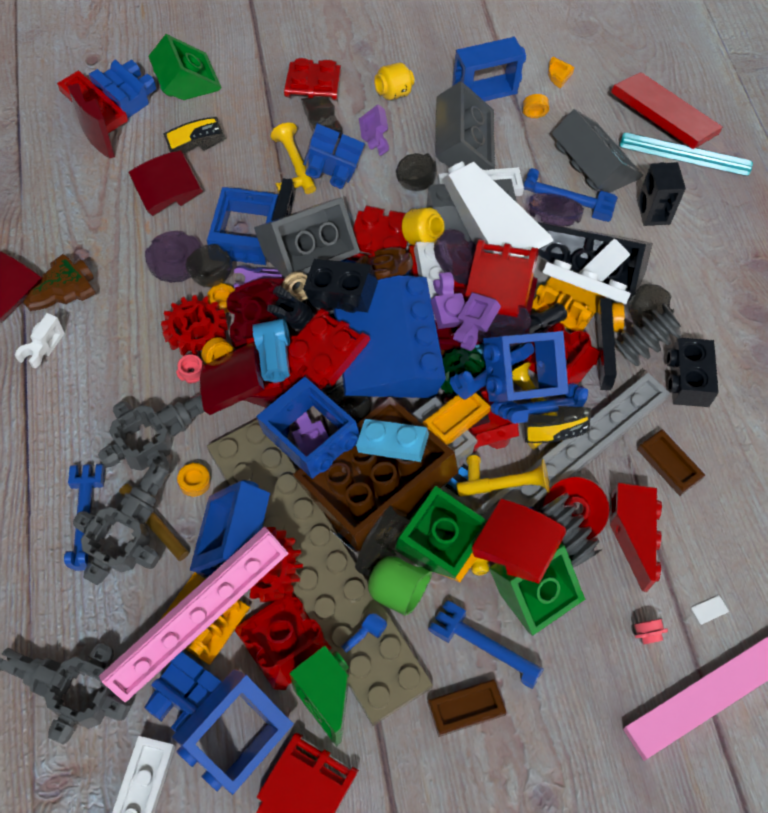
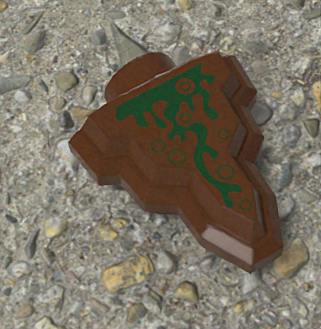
M62 254L50 263L51 268L42 275L41 283L31 289L23 303L31 312L47 309L57 302L68 304L76 299L83 301L96 294L89 283L94 279L93 274L82 259L73 263L67 256Z

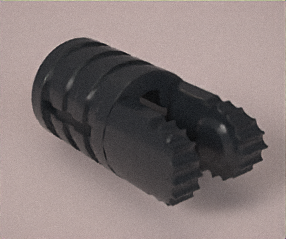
M276 286L274 288L273 294L279 299L275 305L268 304L267 311L279 319H285L286 323L296 330L303 329L313 318L312 309L283 287Z

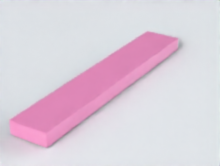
M264 526L99 675L101 682L126 703L289 553Z
M768 637L623 728V731L643 761L767 682Z

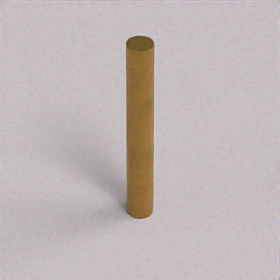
M130 484L123 485L119 493L124 497L125 493L129 494L131 492L132 486ZM153 512L146 524L176 559L182 561L188 556L189 551Z

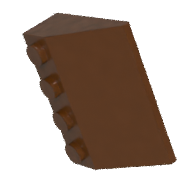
M389 397L357 423L359 434L365 419L425 427L392 397ZM428 429L429 436L421 462L358 453L355 445L351 450L343 452L336 458L328 470L319 473L313 479L301 468L293 476L340 534L361 554L363 546L377 522L391 525L386 532L388 533L420 506L435 486L441 488L459 472L455 452Z

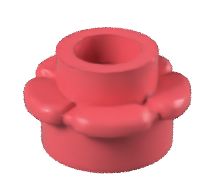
M193 354L183 356L178 361L177 377L181 381L185 380L190 384L198 382L202 366H204L202 359Z
M662 619L634 624L637 633L634 636L635 638H641L643 644L662 641V633L668 632V628L664 629Z

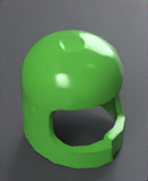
M395 556L384 557L375 565L368 581L369 594L378 603L406 616L412 613L420 602L431 580L432 571L424 567L413 566Z

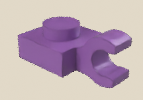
M377 104L359 118L362 139L368 142L371 150L377 147L379 155L382 156L389 151V144L383 136V133L388 130L385 109Z
M237 266L234 269V273H242L245 276V282H235L234 288L260 278L285 279L275 268L257 267L256 269H250L245 266Z
M451 272L439 273L440 279L433 281L437 296H434L431 300L438 329L461 326L462 323L457 317L465 306L462 293L454 294V278Z
M472 292L457 317L462 325L455 332L453 339L461 343V348L472 351L477 344L478 331L487 332L501 305L497 300Z
M307 412L294 421L297 430L292 432V438L297 448L306 456L311 454L329 438L321 420L312 424Z

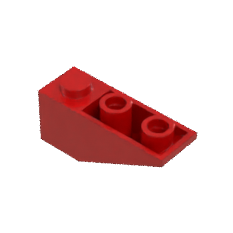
M618 483L611 494L610 526L641 590L648 592L653 584L659 581L661 575V563L656 561V550L660 549L662 539L661 531L657 530V520L661 516L662 502L657 500V488Z

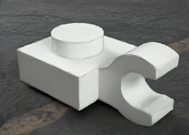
M46 313L41 322L34 326L30 336L32 342L20 346L15 352L18 362L22 363L27 356L32 355L29 363L32 368H37L41 364L43 356L51 354L65 334L58 318Z

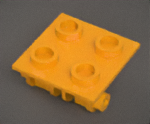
M550 277L545 285L541 284L537 289V296L533 301L532 309L540 313L555 303L562 304L567 311V318L560 323L573 332L584 331L597 311L599 299L606 297Z
M194 572L161 619L206 579ZM238 599L192 641L185 650L211 665L249 611L250 606Z

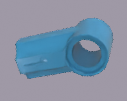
M285 319L254 324L253 337L259 352L263 380L273 383L284 381L290 376L287 346H290V337Z

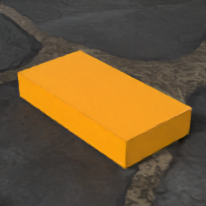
M477 393L466 400L456 395L424 420L422 424L448 446L490 412L491 406Z

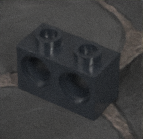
M678 162L650 164L637 199L643 226L671 224L686 190Z
M314 259L303 290L311 305L316 308L342 309L349 313H355L356 311L368 313L378 281L370 264Z
M677 338L673 348L668 349L666 364L671 367L668 391L672 393L673 405L710 407L719 393L714 340Z

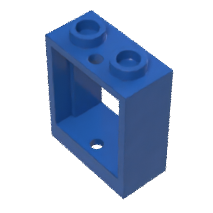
M515 36L457 49L452 86L462 81L484 102L518 94L519 83L522 81L523 63L526 61L525 49L519 45ZM507 64L505 74L474 81L475 71Z
M222 187L207 238L210 258L266 266L267 259L263 255L258 238L226 234L225 229L231 211L267 216L266 223L272 221L278 194Z
M563 331L483 338V357L486 363V389L489 402L569 394ZM535 342L539 388L514 391L509 344Z
M306 377L302 378L256 416L263 433L311 479L319 473L328 470L333 461L343 452L351 450L356 445L360 435L356 421ZM314 406L339 430L311 454L306 456L281 432Z
M242 480L210 495L190 571L209 577L257 534L263 526L270 493L260 489L259 485L255 482Z
M233 669L172 738L181 746L176 753L191 767L198 762L206 770L201 777L215 791L218 792L223 787L233 795L294 723L246 674ZM240 696L267 723V726L224 773L196 743L235 699Z

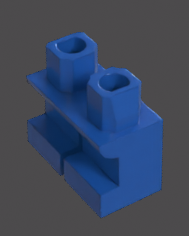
M115 59L111 63L110 69L102 73L97 69L89 73L91 82L126 113L127 118L149 104L147 95L156 90L155 81L148 73L137 79L141 76L138 65L132 59L123 65Z
M317 123L310 138L303 165L306 166L305 174L314 179L319 178L321 173L330 175L331 185L342 189L346 182L349 183L365 143L342 134L334 154H332L340 133Z
M180 652L170 662L171 664L163 675L151 684L155 691L144 707L161 722L173 706L180 710L182 714L171 727L175 733L222 683L221 680L209 671L204 670L201 665L183 652Z

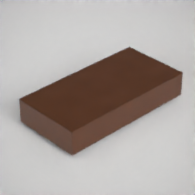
M663 429L640 444L637 449L679 496L706 476Z
M495 679L427 701L438 737L494 720L507 714Z

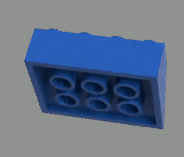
M398 275L377 280L378 284L368 313L359 311L349 313L342 309H334L335 320L339 322L345 321L352 330L359 334L365 333L370 336L369 343L342 374L345 396L434 398L446 376L427 277Z

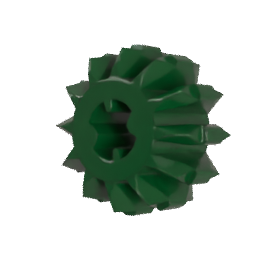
M454 348L452 352L444 353L445 357L442 358L446 379L441 386V390L445 394H452L455 397L458 394L450 384L452 376L468 371L475 378L486 370V364L476 348L472 351Z

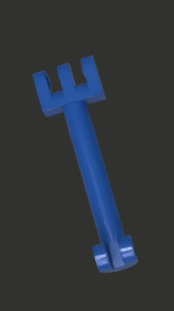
M534 168L529 169L524 182V190L594 209L592 218L605 222L611 221L618 199L615 194L600 190L597 199L537 182L539 171Z
M530 342L510 350L511 366L525 360L534 353V346ZM486 370L473 378L470 372L464 371L459 375L452 376L450 384L453 390L462 399L466 400L486 385L487 374Z
M570 383L568 385L569 394H565L566 398L516 404L512 401L494 402L491 405V412L504 419H508V421L514 424L528 422L529 415L582 408L588 397V389L582 386L579 387L575 383Z
M91 464L83 465L82 476H79L78 465H70L68 484L71 489L79 488L77 514L80 511L91 512L92 488L104 487L105 467L103 464H96L95 476H92ZM75 528L74 550L65 551L64 562L70 569L83 571L88 565V554L82 549L81 538L84 533Z
M448 600L445 601L442 607L445 611L452 614V617L439 611L435 619L443 624L445 628L432 622L428 628L432 634L447 643L450 642L454 634L462 637L523 674L521 682L528 688H534L544 668L532 661H528L463 623L462 621L466 617V610Z

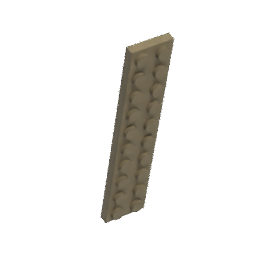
M258 420L207 445L209 454L229 486L242 480L255 482L259 485L260 489L270 493L262 528L265 526L276 527V530H286V538H295L296 541L292 548L293 550H301V554L296 557V562L302 563L303 568L296 569V574L301 579L300 582L291 583L294 588L293 593L302 602L309 618L316 620L320 625L325 640L332 647L329 650L331 654L337 651L349 667L346 670L349 675L348 686L372 726L431 690L433 684L382 604L370 596L367 580L342 541L335 535L337 533L325 514L294 478L293 474L297 470L290 459L263 433ZM369 614H377L386 620L387 627L379 638L368 632L366 637L347 653L341 647L358 632Z

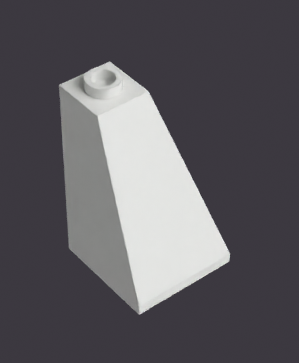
M462 161L447 169L449 174L442 180L475 249L478 240H485L486 244L504 246L507 243L511 244L513 248L531 250L532 247L539 249L553 242L551 235L475 162L465 166ZM484 250L485 253L502 255V252ZM511 254V255H510V256H512V257H519V258L524 257V255H518V254Z

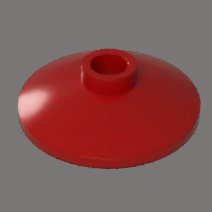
M568 477L554 484L545 497L543 507L568 492L569 497L564 505H570L575 502L581 503L583 505V512L581 514L573 512L571 516L583 515L584 520L579 527L590 526L592 531L587 536V539L596 537L606 526L610 512L607 496L601 487L583 477Z

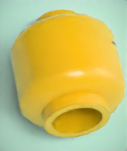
M401 62L382 66L374 78L375 89L386 100L408 96L412 85H414L413 72Z
M428 207L409 210L402 220L401 227L405 240L409 244L415 245L416 242H438L445 226L440 213L436 209Z

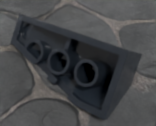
M537 222L553 239V242L538 249V255L554 264L555 259L572 265L570 271L579 273L613 239H616L630 253V256L602 283L609 284L610 280H614L627 285L625 291L631 293L628 301L633 302L647 270L653 243Z

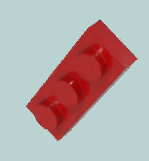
M79 70L57 83L59 91L72 103L68 86L79 83L85 102L96 99L108 133L128 121L126 113Z

